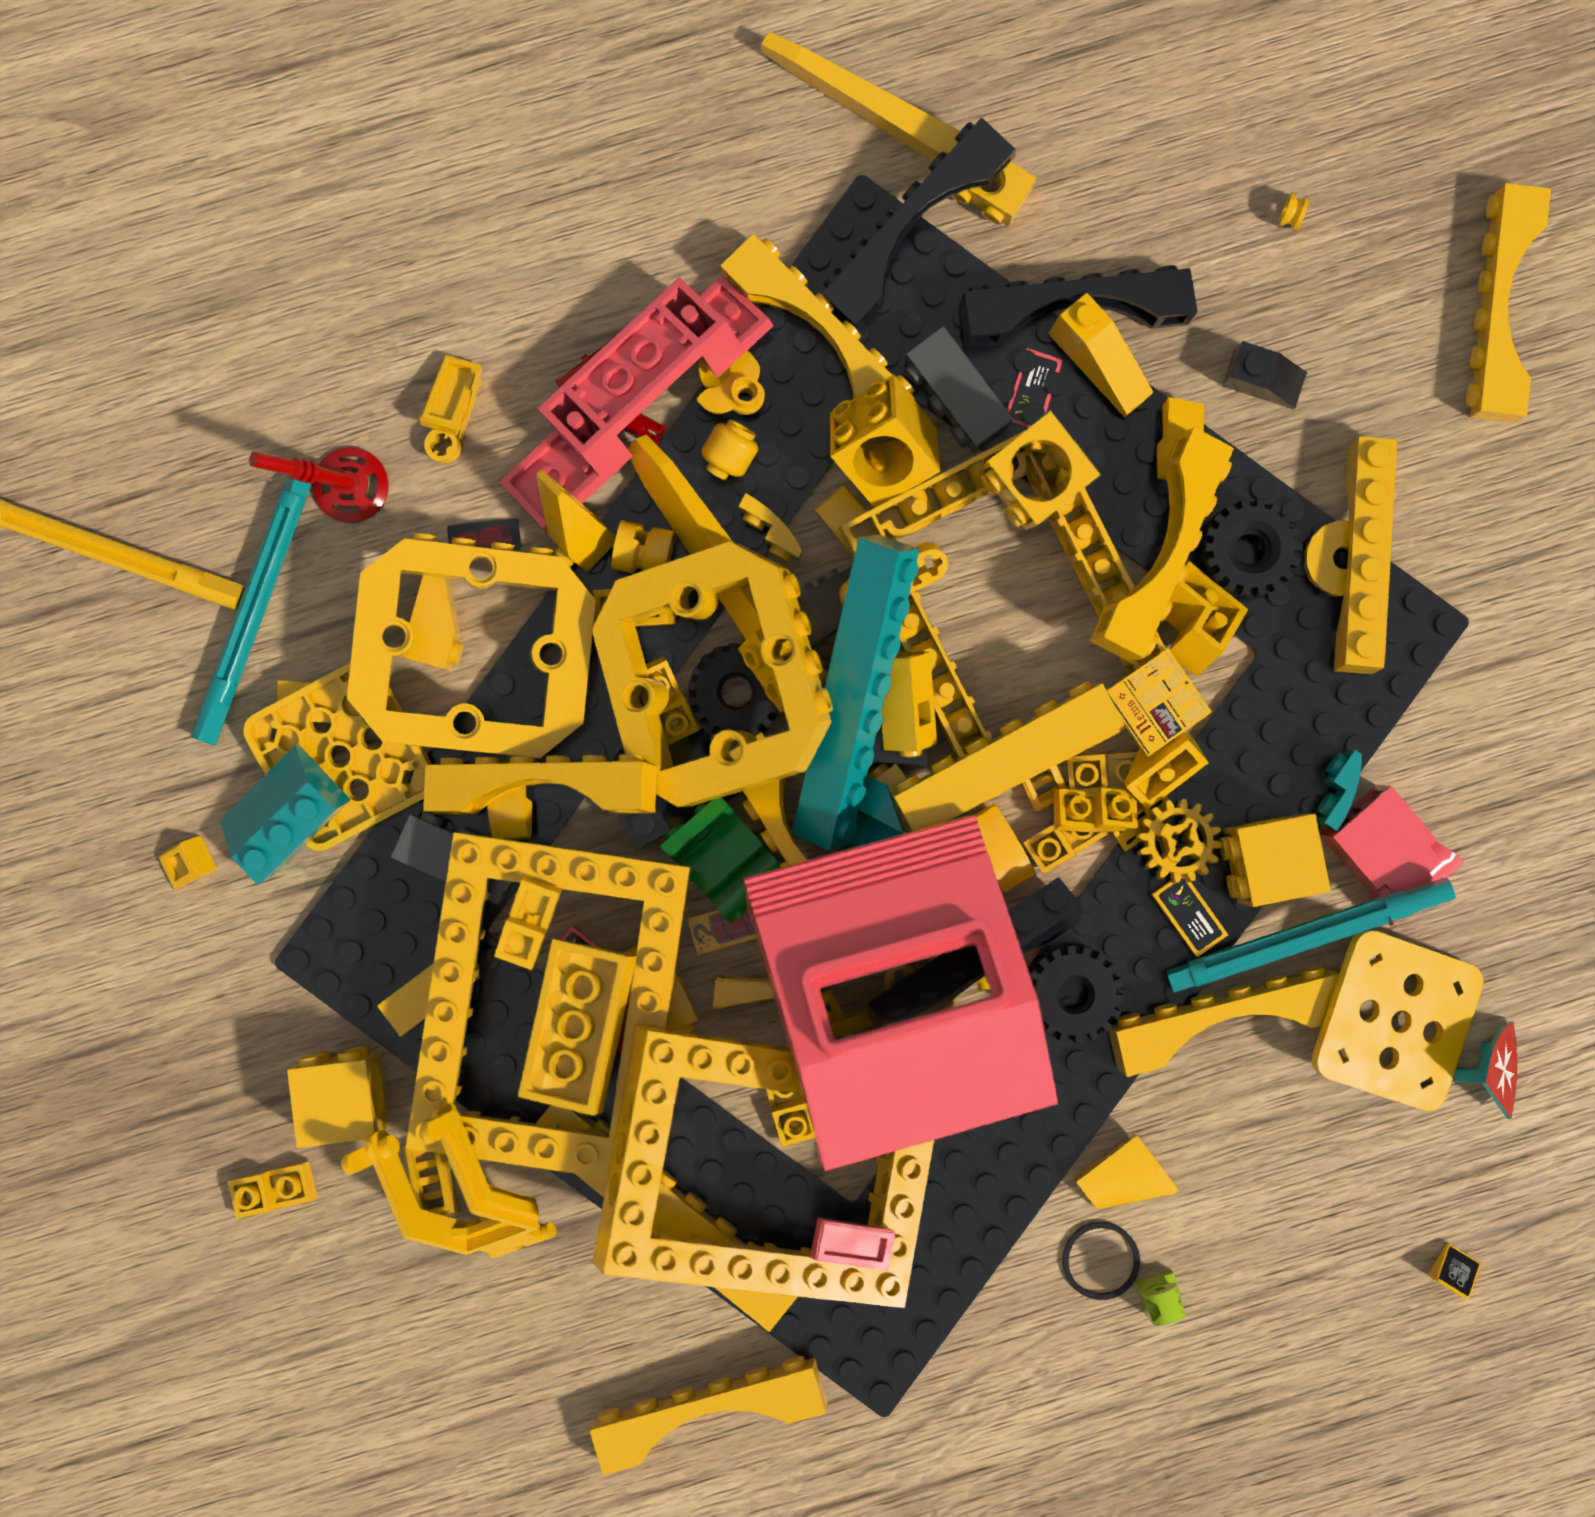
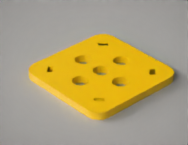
M350 663L250 716L244 724L243 734L246 742L265 775L295 745L299 744L351 799L328 822V825H325L306 844L308 848L315 851L329 849L423 800L425 765H432L422 746L383 742L381 747L371 748L365 743L364 733L366 729L371 727L347 699ZM389 687L387 711L403 712ZM317 711L327 713L331 719V727L327 732H321L313 725L312 719ZM273 728L277 729L275 740L271 739ZM336 745L346 747L350 753V761L345 766L336 764L332 759L331 751ZM414 770L411 783L404 782L406 772ZM361 779L366 782L369 788L367 798L358 799L351 794L350 784L352 780Z
M1366 930L1355 934L1349 943L1313 1051L1312 1065L1317 1074L1329 1080L1424 1111L1438 1109L1447 1097L1482 992L1484 982L1482 973L1474 965L1378 931ZM1374 956H1377V958L1369 962V959H1371ZM1415 974L1417 987L1412 993L1406 994L1404 991V981L1409 975ZM1458 981L1463 993L1456 992L1453 983ZM1370 999L1374 1007L1373 1013L1368 1019L1362 1020L1359 1013L1360 1007L1364 1001ZM1402 1010L1405 1014V1023L1402 1028L1394 1031L1391 1024L1392 1017L1396 1012ZM1434 1021L1437 1028L1436 1034L1433 1039L1426 1041L1423 1036V1030L1429 1022ZM1390 1047L1393 1051V1059L1388 1066L1382 1067L1379 1062V1056L1385 1048ZM1339 1050H1340L1341 1053H1342V1056H1343L1342 1059H1341L1340 1054H1339V1052H1338ZM1426 1079L1432 1080L1433 1083L1423 1089L1421 1088V1082Z

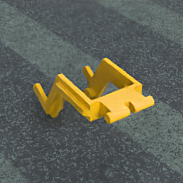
M452 1104L442 1105L432 1112V1119L421 1126V1136L428 1144L441 1140L471 1214L479 1216L465 1222L420 1209L397 1154L400 1150L399 1141L394 1135H390L385 1130L370 1134L365 1140V1146L343 1156L341 1159L342 1169L348 1175L357 1173L371 1165L374 1166L404 1239L464 1255L482 1251L488 1253L494 1259L519 1250L522 1246L527 1247L553 1238L557 1234L556 1227L552 1222L538 1223L539 1207L535 1198L487 1183L457 1108Z

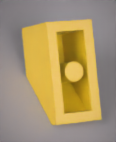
M1185 731L1149 757H1146L1139 748L1124 784L1148 810L1209 762L1194 738Z

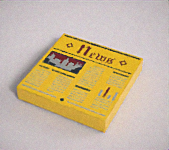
M1165 648L1106 689L1125 724L1124 726L1146 757H1149L1212 713L1169 648Z

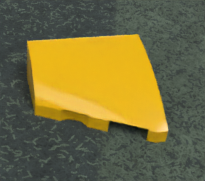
M1136 1133L1106 1156L1100 1155L1073 1176V1179L1096 1209L1173 1195L1179 1191Z

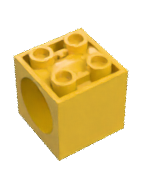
M893 374L883 381L879 380L872 383L865 392L854 399L842 401L830 412V457L875 508L940 472L937 427ZM878 436H890L897 438L889 442L881 443L872 442L868 440Z
M1051 411L978 468L982 474L979 481L992 497L998 494L1007 505L1003 509L1007 518L1015 527L1018 528L1022 525L1025 530L1037 526L1100 476V473ZM1030 448V450L1035 452H1046L1056 463L1058 468L1056 486L1058 487L1049 501L1041 502L1039 497H1024L1014 487L1011 480L1013 477V464H1011V461L1017 450Z
M1293 814L1222 828L1224 837L1219 838V842L1223 843L1220 851L1223 860H1229L1232 875L1227 876V886L1231 898L1237 899V904L1256 907L1331 892L1315 814Z
M368 1046L345 1049V1052L338 1053L337 1057H331L330 1051L307 1054V1057L299 1058V1064L287 1070L297 1148L365 1140L370 1134L386 1130L390 1127L380 1051L369 1052Z

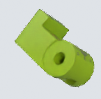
M1172 1270L1135 1281L1145 1315L1153 1325L1171 1324L1186 1316L1184 1304Z

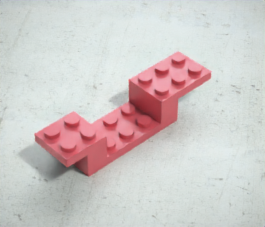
M723 275L700 296L679 277L537 408L555 431L512 469L500 483L547 532L536 474L541 469L583 503L633 457L618 438L617 434L697 360L718 378L773 327L772 322Z

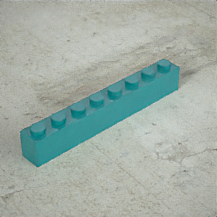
M883 535L858 538L825 684V689L828 691L832 701V711L829 712L832 722L806 770L792 831L793 835L828 851L851 844L857 832L856 818L859 805L862 803L866 793L864 784L867 771L874 759L873 746L876 733L883 721L881 712L885 695L888 693L892 683L890 674L894 658L900 649L899 635L902 623L909 611L908 597L910 588L918 573L917 559L920 549Z

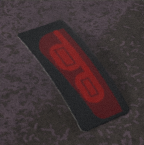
M518 519L465 523L447 527L448 544H452V538L475 540V547L491 549V543H506L514 545V549L521 548Z

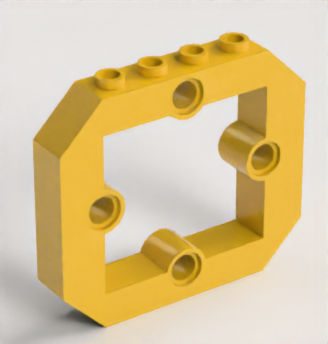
M413 533V539L404 538L360 572L347 699L382 742L541 758L583 724L596 599L563 558L553 556L552 549L530 547V553L515 552V546L512 544L491 543V549L475 547L476 541L471 539L452 538V544L436 542L437 536ZM477 559L486 560L492 567V573L485 579L475 578L470 572V564ZM401 573L464 580L467 585L477 590L487 589L494 584L556 591L551 635L539 638L532 646L530 652V659L534 668L540 673L547 674L542 727L484 721L481 711L468 703L452 707L446 717L387 711L392 658L407 654L414 642L413 630L410 624L404 619L397 617ZM390 627L401 628L406 635L405 642L398 648L388 647L383 642V634ZM546 644L555 645L561 654L560 661L555 665H547L542 662L539 654L542 646ZM461 712L470 713L476 721L475 729L469 734H460L453 726L454 717Z
M729 541L616 580L592 628L625 755L643 756V762L657 766L656 794L677 807L698 805L805 772L832 722L829 714L832 711V701L828 691L825 688L822 689L818 675L822 672L821 662L816 651L811 650L808 635L811 634L810 623L806 614L800 611L797 597L800 596L798 581L793 574H790L788 569L744 545ZM749 584L764 635L761 645V656L764 662L770 668H773L790 731L758 741L754 735L747 731H721L711 741L710 756L674 767L659 715L668 705L669 693L666 686L660 680L649 678L634 622L670 610L682 617L697 620L706 619L717 609L718 594ZM696 589L699 600L696 606L691 609L688 604V597ZM788 640L792 646V654L788 660L784 661L780 656V648ZM643 688H646L649 696L645 706H642L639 701V694ZM734 740L739 743L741 748L740 755L736 760L731 757L729 751L730 745Z

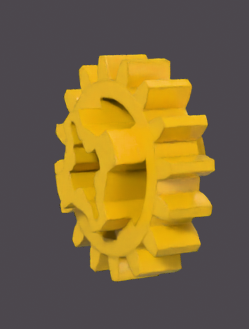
M1181 799L1178 801L1176 808H1174L1171 800L1163 803L1164 812L1154 807L1149 811L1153 820H1141L1140 825L1146 829V833L1137 835L1136 840L1145 842V848L1140 849L1137 853L1138 856L1148 855L1150 860L1144 866L1146 869L1155 866L1158 868L1156 878L1163 879L1169 873L1171 874V883H1179L1182 875H1184L1187 882L1195 881V870L1202 876L1209 873V870L1205 863L1214 864L1218 862L1219 859L1212 853V850L1221 848L1223 843L1215 841L1213 835L1219 833L1221 829L1220 827L1211 828L1208 824L1214 817L1212 813L1205 816L1199 814L1201 804H1195L1191 809H1188L1187 800ZM1168 817H1182L1176 826L1162 823ZM1197 827L1201 831L1203 843L1199 841L1196 831ZM1182 833V842L1186 846L1176 850V840L1172 837ZM1155 840L1158 841L1162 850L1161 856L1157 852ZM1184 856L1196 860L1193 864L1186 867L1176 866L1181 857Z

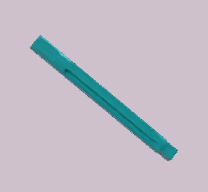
M288 475L286 477L190 735L191 738L215 746L217 744L306 503L311 484L291 480Z
M1444 877L1188 961L1187 964L1166 970L1174 993L1193 986L1198 987L1412 916L1415 912L1456 899L1455 892L1450 880Z

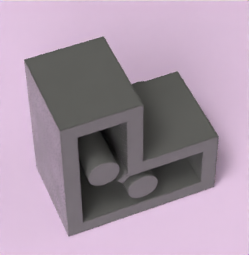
M852 566L841 573L836 568L830 570L817 579L819 585L813 587L811 582L800 587V596L797 597L800 611L806 614L810 623L811 634L808 635L811 650L838 631L843 609L839 598V591L843 583L849 580Z

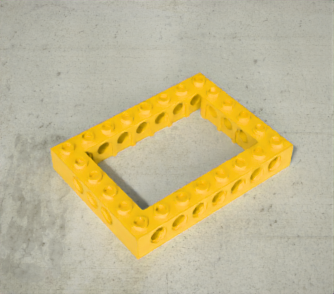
M1023 432L841 525L839 530L853 558L859 537L883 535L899 541L988 495L989 493L979 481L982 474L978 468ZM1030 448L1017 450L1011 461V464H1013L1012 482L1026 475L1036 496L1041 498V502L1049 501L1058 487L1056 486L1058 475L1056 463L1046 452H1035L1030 450ZM1083 488L1047 518L1098 618H1100L1104 606L1122 598L1135 587L1085 488ZM919 591L913 592L908 597L909 611L902 623L899 635L900 644L904 651H930L935 718L957 759L967 753L965 746L984 736L990 741V738L993 736L989 730L984 728L972 705L975 701L972 695H968L955 672L957 668L955 662L951 661L945 653L937 636L940 632L936 626H932L920 603L922 597ZM1157 630L1155 635L1158 636V640L1150 655L1131 662L1118 656L1127 675L1165 649ZM1122 726L1005 791L1125 730L1126 727Z
M461 832L453 833L406 1149L446 1154L441 1140L428 1144L423 1140L420 1130L423 1124L432 1119V1112L437 1107L445 1104L455 1106L456 1096L461 1093L462 1085H458L461 1060L466 1055L468 1047L464 1046L468 1018L473 1014L470 1001L473 981L479 974V969L475 968L479 941L484 938L485 930H481L485 902L490 900L491 892H487L489 878L521 883L522 878L527 876L561 889L644 901L610 1134L608 1137L602 1130L589 1128L588 1131L558 1127V1123L550 1122L548 1126L520 1122V1117L513 1116L509 1120L481 1116L479 1111H467L459 1116L477 1159L608 1178L635 1025L663 1029L668 1027L691 866Z
M636 1024L592 1261L603 1275L905 1308L934 1140L876 1157L875 1162L878 1163L874 1192L869 1194V1201L872 1204L868 1225L891 1228L896 1231L888 1271L814 1261L810 1258L811 1249L801 1247V1251L781 1249L772 1243H765L764 1246L741 1244L736 1239L728 1238V1242L704 1240L696 1234H691L690 1238L665 1235L661 1230L654 1229L651 1233L679 1077L802 1094L789 1047Z

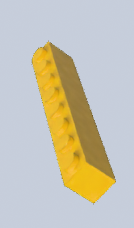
M550 1105L536 1123L548 1126L550 1122L558 1123V1127L588 1131L589 1128L602 1130L608 1137L611 1127L601 1119L595 1122L584 1113ZM664 1169L662 1170L651 1233L654 1229L661 1230L665 1235L690 1238L691 1234H696L704 1240L728 1242V1238L745 1244L735 1236L737 1230L732 1224L720 1216L715 1220L704 1211L707 1205L691 1192L687 1196L675 1187L677 1181ZM575 1174L604 1197L608 1178ZM749 1241V1242L747 1243V1245H755V1246H758V1245H756L755 1243H753L752 1241ZM714 1287L768 1332L772 1330L798 1297Z

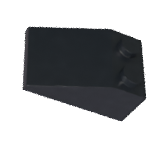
M704 728L668 746L674 767L710 756L711 741ZM737 792L722 798L727 802L740 794ZM656 794L655 813H617L636 850H639L665 836L677 824H686L696 815L694 811L698 805L677 807Z

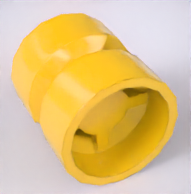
M621 520L614 543L611 568L634 573L637 569L645 571L671 562L675 531L653 527L648 532L645 531L643 524Z

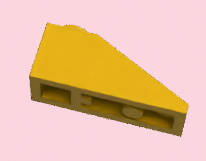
M1088 293L1059 315L1048 334L1124 417L1129 415L1154 393L1115 323Z
M541 469L536 474L547 533L558 545L554 552L559 557H562L569 567L576 563L588 572L614 545L616 535L593 512Z
M423 576L409 623L413 630L414 642L408 653L401 657L451 672L452 665H458L464 644L459 642L461 633L451 580L448 578Z

